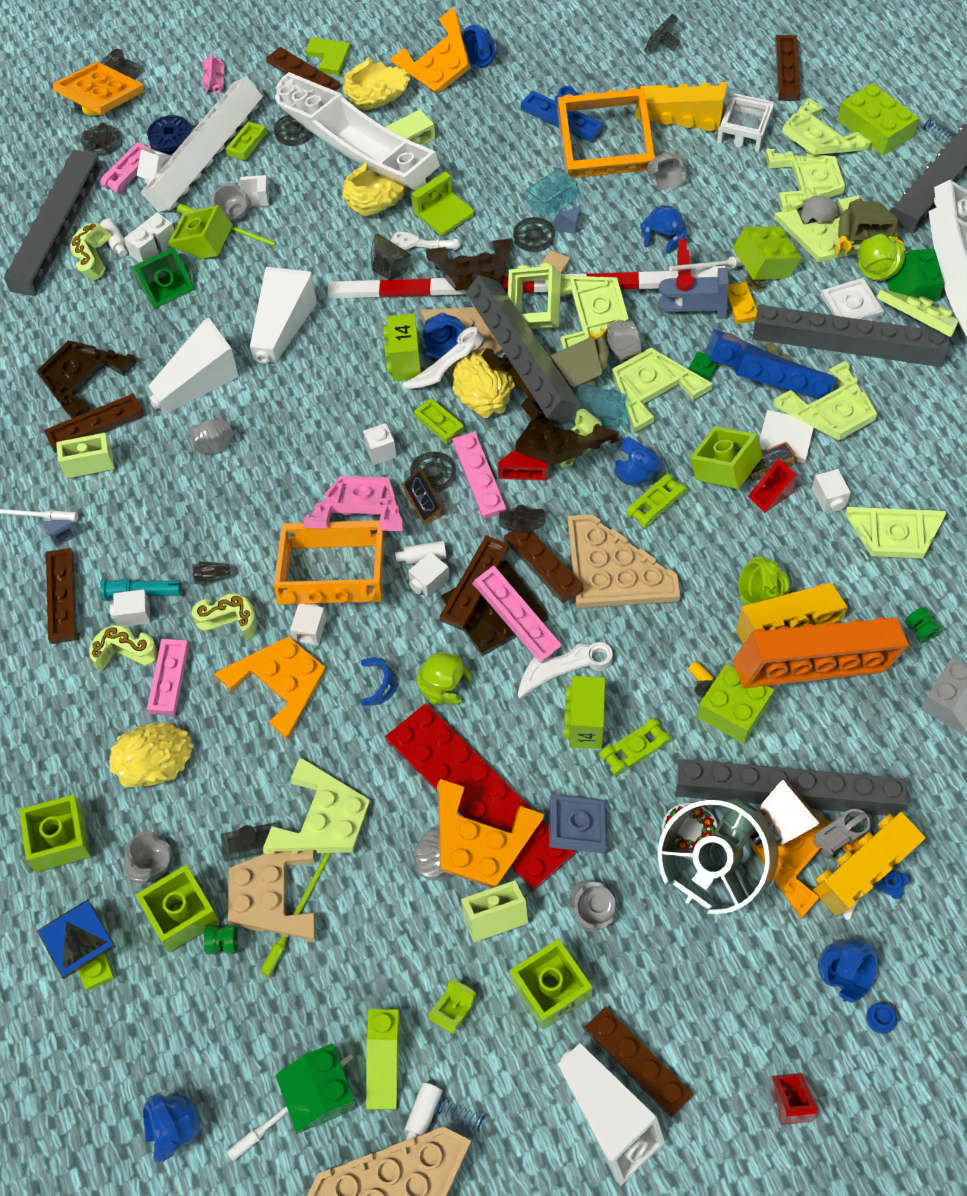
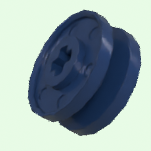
M167 115L153 121L148 127L147 137L151 149L172 156L190 135L192 129L190 123L185 118L178 115Z

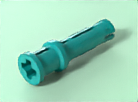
M102 578L100 582L102 601L113 598V593L145 589L147 596H180L179 590H181L180 580L132 581L129 578H123V580H107V578Z

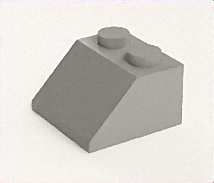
M952 656L927 695L920 710L967 736V664Z

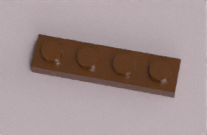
M776 35L775 52L778 100H799L801 93L797 35Z
M282 47L277 48L266 57L268 64L285 74L290 72L334 91L340 88V82Z
M133 393L47 428L44 432L55 453L57 452L56 442L101 434L144 416Z
M525 523L504 535L505 541L562 603L584 591L581 581Z
M485 535L439 616L441 622L464 631L483 597L472 583L492 566H495L498 570L509 551V544Z
M71 548L47 551L48 640L51 644L77 640L74 553Z
M606 1006L584 1027V1030L671 1118L693 1097V1094Z

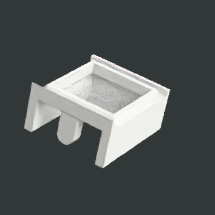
M732 93L723 120L719 126L717 143L721 144L725 133L735 135L734 145L736 147H742L745 137L756 139L755 151L759 152L772 116L774 102Z

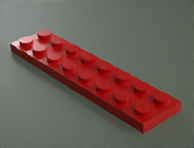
M426 703L385 736V740L436 792L440 779L464 787L457 810L459 816L511 833L518 808L522 806L533 810ZM542 819L510 868L535 891L575 855V851L550 848L549 825Z

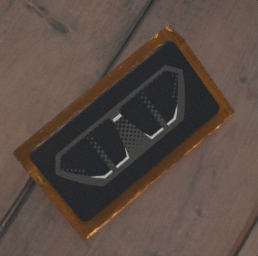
M787 441L762 451V459L748 478L750 482L762 479L778 458H781L789 467L797 464V456Z
M422 469L417 470L401 484L423 525L446 514Z

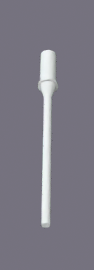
M730 257L726 261L670 266L669 270L677 271L725 265L735 268L744 265L739 257Z
M0 509V514L44 517L50 519V521H78L77 512L55 511L54 509L46 512Z
M349 1054L340 1061L341 1066L343 1067L354 1057ZM284 1107L264 1125L253 1130L250 1129L246 1136L228 1149L226 1153L234 1162L255 1143L260 1142L266 1130L288 1113L287 1107Z

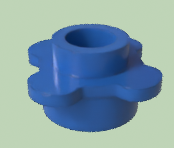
M563 86L559 89L558 95L554 97V101L558 102V97L565 95L576 96L579 93L575 92V89L571 86Z
M892 869L877 883L875 882V888L891 896L893 899H899L903 895L902 889L904 885L908 884L909 878L905 873L900 874ZM890 880L894 881L893 885L889 883Z

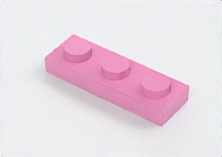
M161 639L147 706L149 714L176 715L189 650L187 640Z

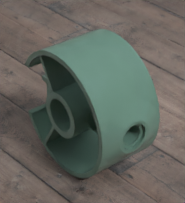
M739 798L710 799L684 807L666 824L658 845V865L664 883L666 885L672 884L687 894L688 897L685 900L687 904L695 900L708 909L707 914L733 912L757 899L771 884L778 866V845L771 826L759 810ZM706 805H722L730 808L713 834L701 839L694 849L675 848V841L680 827L694 811ZM755 827L764 846L765 866L757 888L747 897L734 870L742 863L743 846L750 837V832ZM714 842L721 844L727 852V862L724 867L717 866L711 860L710 848ZM675 855L693 857L694 865L698 871L692 881L705 890L708 889L714 878L721 876L734 903L714 904L681 881V876L675 862Z

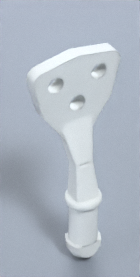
M398 231L391 239V251H403L414 246L431 249L446 247V249L457 250L461 244L457 239L427 241L411 233Z

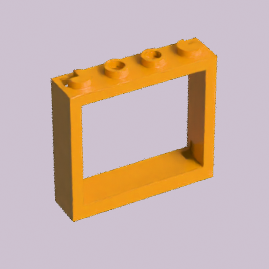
M630 88L625 91L609 90L605 93L595 94L588 92L584 95L558 97L557 113L567 179L647 170L648 163L655 156L645 89ZM638 104L645 147L644 154L573 161L567 111Z
M380 520L329 522L327 529L305 528L304 523H282L274 580L277 605L381 602L385 535L384 531L380 530ZM371 530H377V533L371 534ZM294 532L295 536H289V533ZM375 546L373 579L288 582L292 549Z

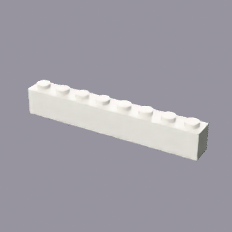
M247 76L235 81L141 191V194L156 211H170L178 204L176 200L190 190L189 185L191 182H195L201 177L202 169L208 167L214 161L212 157L225 148L224 143L236 135L237 132L235 130L237 127L242 126L248 120L247 115L259 107L258 102L263 96Z

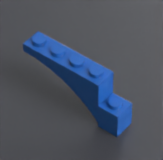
M713 329L706 348V353L710 360L732 366L737 376L816 398H822L829 394L836 380L834 375L784 359L758 348L734 334Z

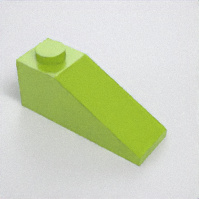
M368 1009L366 1110H397L401 1030L399 1009Z

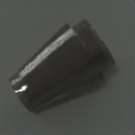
M198 561V564H192L194 584L204 586L230 578L229 563Z

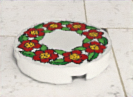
M693 803L679 804L670 809L664 817L661 833L669 820L678 811ZM701 807L684 821L678 831L675 848L694 849L701 839L713 834L717 828V822L709 810ZM714 842V843L711 845L710 850L713 848V846L715 845L716 842ZM680 856V857H684V858H688V859L693 858V857H689V856Z

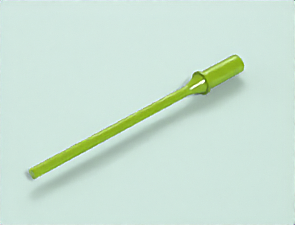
M179 204L177 207V212L182 214L183 212L196 210L183 204ZM235 226L231 228L232 231L273 246L276 244L274 241Z
M325 853L293 915L301 913L332 853ZM281 936L275 944H272V949L260 970L262 975L266 977L271 976L282 953L285 952L284 948L287 937Z

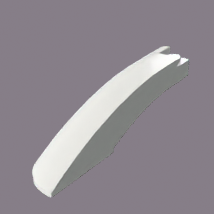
M290 72L277 84L275 99L284 111L318 138L358 164L363 165L366 162L368 163V169L414 190L427 184L425 178L440 167L436 151L409 141L383 127L344 99L341 93Z
M948 180L934 187V203L937 208L929 211L933 246L944 280V288L955 316L967 337V190L952 180Z

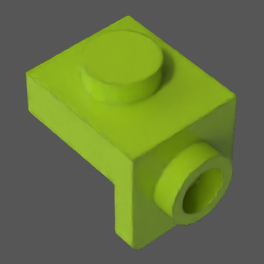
M452 978L448 982L444 995L430 1011L428 1019L454 1034L470 1013L476 992L467 985Z

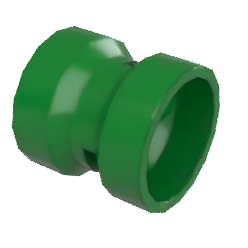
M927 607L915 610L905 619L907 626L916 632L915 636L920 643L935 638L942 631L938 621H934L931 618L932 613Z
M227 924L222 928H218L216 925L205 926L204 949L206 955H214L218 951H224L226 954H236L237 945H234L233 942L238 940L236 924Z

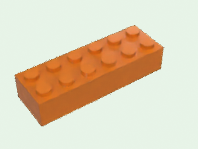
M879 617L868 621L857 619L848 623L830 622L826 625L817 626L807 624L797 628L785 626L777 630L766 631L765 629H758L753 631L734 657L733 663L742 688H752L886 672L909 644L898 618L886 619L885 617Z

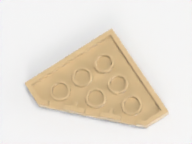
M593 514L567 516L572 573L581 581L584 587V591L575 596L576 608L680 601L678 577L671 569H665L656 562L657 559L641 548L638 550L628 543L627 538L613 528L610 530L600 523L601 520Z
M443 1126L376 1153L360 1157L347 1164L318 1173L307 1196H448L472 1141Z

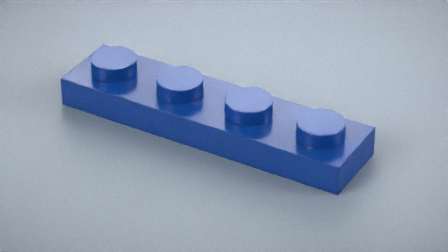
M532 90L521 102V110L559 127L558 102ZM576 110L567 111L570 133L593 142L603 131L604 123Z

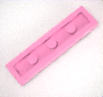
M473 432L452 438L453 446L482 518L487 519L507 513L506 506L476 433Z
M492 566L474 580L472 584L539 663H542L562 646L495 566Z

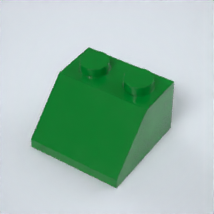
M175 247L130 266L139 287L154 308L195 289Z
M935 249L911 250L906 253L903 266L899 272L886 280L889 291L915 298L922 296L932 301H939L944 287V280Z
M333 1043L304 1054L275 1075L296 1134L354 1110L355 1100Z

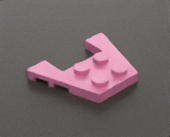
M339 476L325 493V499L321 503L315 504V510L311 515L307 514L304 517L305 528L327 529L332 513H342L344 515L358 513L370 516L381 514L379 521L381 531H403V520L400 517L398 505H396L389 477Z

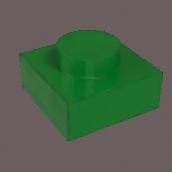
M697 351L688 369L710 381L719 362L712 361L707 354Z

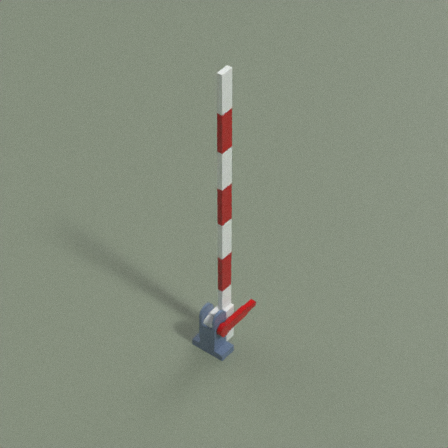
M679 239L677 266L690 264L689 250H687L686 239ZM725 266L677 271L561 274L562 276L614 277L618 279L620 290L659 288L662 296L659 298L658 305L664 311L716 310L717 319H726L729 282L728 271ZM504 276L501 285L506 293H508L509 276ZM445 278L333 281L329 282L327 294L328 298L460 295L466 294L467 290L455 291ZM545 280L523 282V293L548 292Z

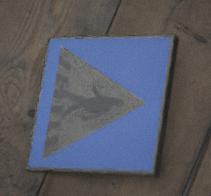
M89 899L37 930L63 980L116 947Z

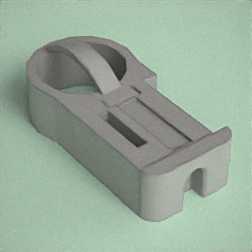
M850 809L843 816L817 832L813 843L817 848L822 847V854L826 859H831L833 852L848 842L853 844L867 834L871 825L870 819L864 811ZM848 817H856L845 825V820ZM861 821L865 825L864 831L860 833L850 831L851 828Z

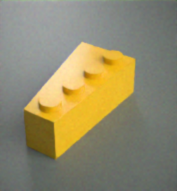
M720 82L719 85L710 86V83H701L700 86L688 87V84H679L678 87L670 88L668 85L641 86L640 89H645L649 121L665 125H679L685 128H699L706 131L719 130L724 113L728 82ZM636 104L635 119H640L638 104Z
M832 582L817 585L809 589L741 606L736 632L744 644L750 634L758 629H765L767 631L777 630L785 626L797 628L807 624L817 626L844 619L848 607Z
M902 811L894 817L889 813L877 824L881 829L874 835L869 831L857 842L860 847L853 854L848 850L836 860L839 866L833 872L826 869L815 879L818 885L812 891L819 896L820 900L836 917L854 906L858 899L874 887L873 883H877L894 868V864L902 861L926 838Z

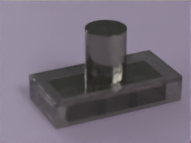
M671 14L649 37L644 52L652 54L661 43L672 51L679 46L681 41L671 34L678 21L675 15Z
M121 49L112 50L100 62L134 80L144 72L143 66L125 59Z
M276 822L255 827L244 825L239 830L220 834L225 863L264 854V844L271 827H277Z

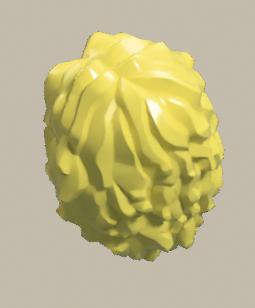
M368 57L364 63L355 66V69L352 68L351 71L345 74L343 90L355 107L368 111L369 109L379 108L400 97L407 90L406 87L409 84L410 77L407 76L408 73L405 69L393 68L391 66L386 67L383 62L373 63L371 58Z
M366 162L346 177L342 188L343 199L348 207L363 216L378 214L382 210L395 206L403 198L406 190L405 185L382 175L377 176L371 169L368 171V163Z
M473 350L470 355L457 361V365L454 367L452 387L454 395L458 396L460 401L466 404L469 410L475 411L483 418L490 417L492 413L502 414L506 410V404L510 401V392L515 386L514 378L508 372L492 370L481 356L484 351L476 354Z
M151 723L139 726L117 737L116 743L111 747L109 758L110 772L118 775L120 784L124 787L160 785L166 781L174 780L178 772L184 770L186 761L191 757L194 744L191 743V737L188 736L187 731L176 728L170 723Z

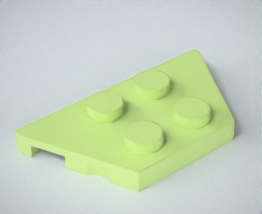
M880 289L876 297L949 337H952L957 326L958 319L951 315L952 311L942 306L938 308L932 305L933 301L926 297L920 296V298H915Z
M846 507L845 511L846 518L871 556L922 559L946 515V511Z

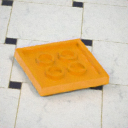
M96 61L54 82L53 91L102 115L143 93L144 84Z

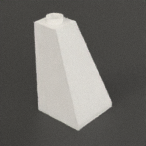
M266 267L250 344L253 360L262 364L268 362L276 363L315 307L317 299L311 271Z
M209 317L199 325L149 385L152 395L149 397L153 408L155 410L159 408L163 415L239 377L232 349Z
M579 1043L574 1049H569L564 1053L558 1066L616 1182L621 1186L665 1141L657 1117Z

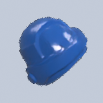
M475 24L463 30L462 37L466 45L471 68L475 69L477 65L480 67L490 65L497 56V44L489 30Z
M661 205L655 208L640 225L644 234V247L649 246L650 230L666 235H674L672 240L667 243V254H670L678 247L679 239L687 240L688 237L686 235V223L683 221L682 214L678 209L669 205Z
M443 312L427 319L423 327V338L426 346L429 348H425L422 353L438 361L458 344V336L466 329L462 321L455 316Z
M630 436L621 441L622 451L628 455L629 460L625 462L622 460L615 461L614 473L624 484L638 487L641 483L649 481L653 476L661 472L663 464L659 456Z
M861 939L851 941L838 940L825 947L818 960V971L821 979L831 987L838 986L842 988L839 996L843 999V1002L854 1003L865 996L872 986L877 973L878 963L873 946Z
M156 1093L150 1096L149 1101L144 1104L145 1140L147 1142L154 1141L153 1161L165 1162V1160L173 1156V1152L181 1144L183 1146L188 1143L192 1144L197 1138L200 1129V1115L197 1107L188 1097L181 1095L164 1096L161 1093Z

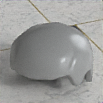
M812 196L803 205L801 219L808 223L811 218H815L818 224H821L823 221H831L836 218L837 205L833 200L825 196Z

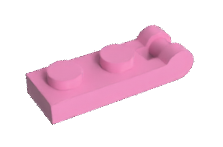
M137 142L103 175L100 181L101 186L107 189L111 188L113 192L120 195L126 189V186L137 176L141 149H153Z

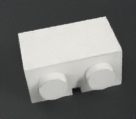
M159 213L154 214L124 237L129 255L138 262H141L158 254L155 240H157L159 250L163 252L170 247L168 242L174 232L172 222Z

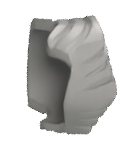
M663 152L648 163L647 173L651 177L654 187L659 191L682 187L686 181V166L683 155Z
M224 183L211 195V205H219L231 223L244 219L251 205L249 196L235 183Z
M624 320L607 324L605 340L608 349L618 362L622 363L641 353L640 337L632 321L624 322Z
M222 415L218 416L219 419L206 420L199 427L196 425L191 426L190 437L193 447L197 452L207 455L218 454L230 444L234 431Z
M439 830L427 831L413 852L418 874L427 880L446 881L452 878L453 875L440 871Z
M142 831L130 840L125 849V875L130 880L142 885L161 877L166 873L171 857L170 845L158 839L154 832Z
M585 880L573 887L570 892L569 909L575 923H578L580 928L594 932L608 926L614 920L615 898L602 882Z

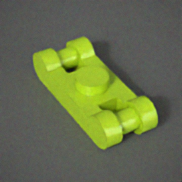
M667 473L627 508L626 515L631 519L635 518L639 521L638 524L643 529H646L675 501L682 498L687 493L688 488L682 483L678 484L675 481V477ZM644 507L649 510L646 514L641 511Z
M657 718L650 719L644 726L617 743L605 747L599 753L600 758L604 762L607 761L611 766L610 771L615 777L672 741V737L668 732H663L660 728L661 723ZM649 734H652L655 738L651 743L646 738ZM622 753L626 759L619 760L616 755Z

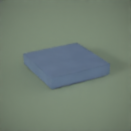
M551 794L549 798V847L605 854L607 849L606 800Z

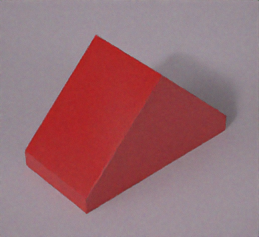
M516 449L498 462V479L547 481L548 464L543 460L518 453Z
M778 458L748 497L766 513L793 494L798 474L781 458Z
M803 1074L772 1076L780 1124L812 1122L818 1114V1108Z

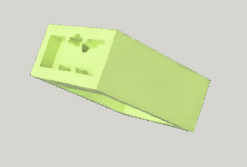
M548 263L540 264L539 267L521 265L517 269H510L508 296L530 329L559 327L561 272ZM549 279L547 312L522 314L523 282Z

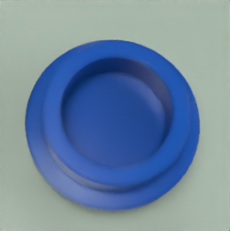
M876 1003L868 1009L866 1021L874 1032L887 1034L895 1028L897 1015L891 1006L885 1003Z

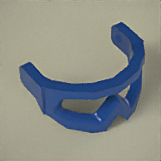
M372 657L361 660L363 667L377 666L381 667L384 672L383 683L379 690L373 696L361 699V705H381L396 692L397 676L390 667L378 658ZM390 684L389 692L384 697H382L386 688Z

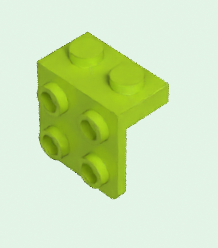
M446 171L411 193L413 213L439 235L447 234L474 215L473 209L452 192L451 175Z

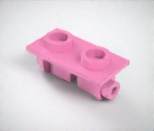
M210 51L209 58H205L202 71L206 73L203 74L202 85L205 86V94H207L208 90L220 93L224 88L223 75L225 64L222 59L212 57L213 51Z

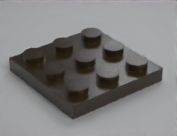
M503 561L498 571L542 622L548 620V615L508 561ZM455 588L441 595V600L445 605ZM482 597L464 629L465 634L482 657L517 637L484 597Z

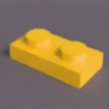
M747 282L729 284L727 302L736 325L755 322L757 308Z

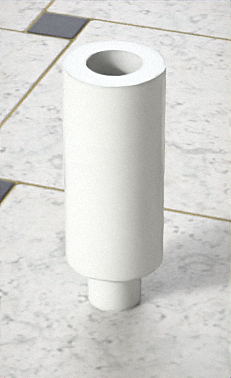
M111 218L103 220L100 225L112 234V237L107 241L115 254L118 253L120 257L126 256L127 246L115 221Z
M444 541L405 546L404 551L395 552L396 562L406 561V565L416 564L429 552L433 553L440 560L447 559Z
M422 1083L404 1129L408 1133L406 1140L427 1133L443 1092L440 1088L428 1083Z

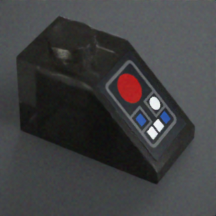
M374 234L370 251L372 270L389 281L403 276L407 272L411 254L380 234Z

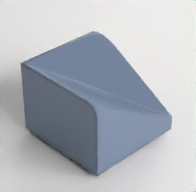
M580 208L559 212L554 219V231L576 234L580 219Z
M71 520L42 522L48 536L57 547L78 535Z

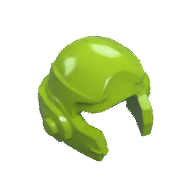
M877 234L863 240L860 244L857 266L871 280H887L896 275L903 266L906 247L901 242H897L891 235L887 237L884 234Z
M755 557L744 566L738 580L739 597L744 605H749L789 594L790 582L787 573L770 558Z
M436 652L420 667L416 680L420 693L431 704L459 705L462 699L457 694L445 691L454 689L462 676L468 682H471L472 675L463 666L464 663L460 656L446 652Z

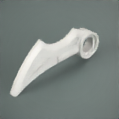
M476 327L465 329L458 336L457 345L425 371L404 382V389L420 388L439 382L449 366L467 356L483 342L482 334Z
M602 642L592 645L577 644L565 655L549 656L542 663H539L534 657L522 677L518 698L525 697L535 688L553 678L587 666L597 671L608 669L613 661L612 649L609 645ZM596 652H603L607 658L602 662H597L593 660L592 656Z

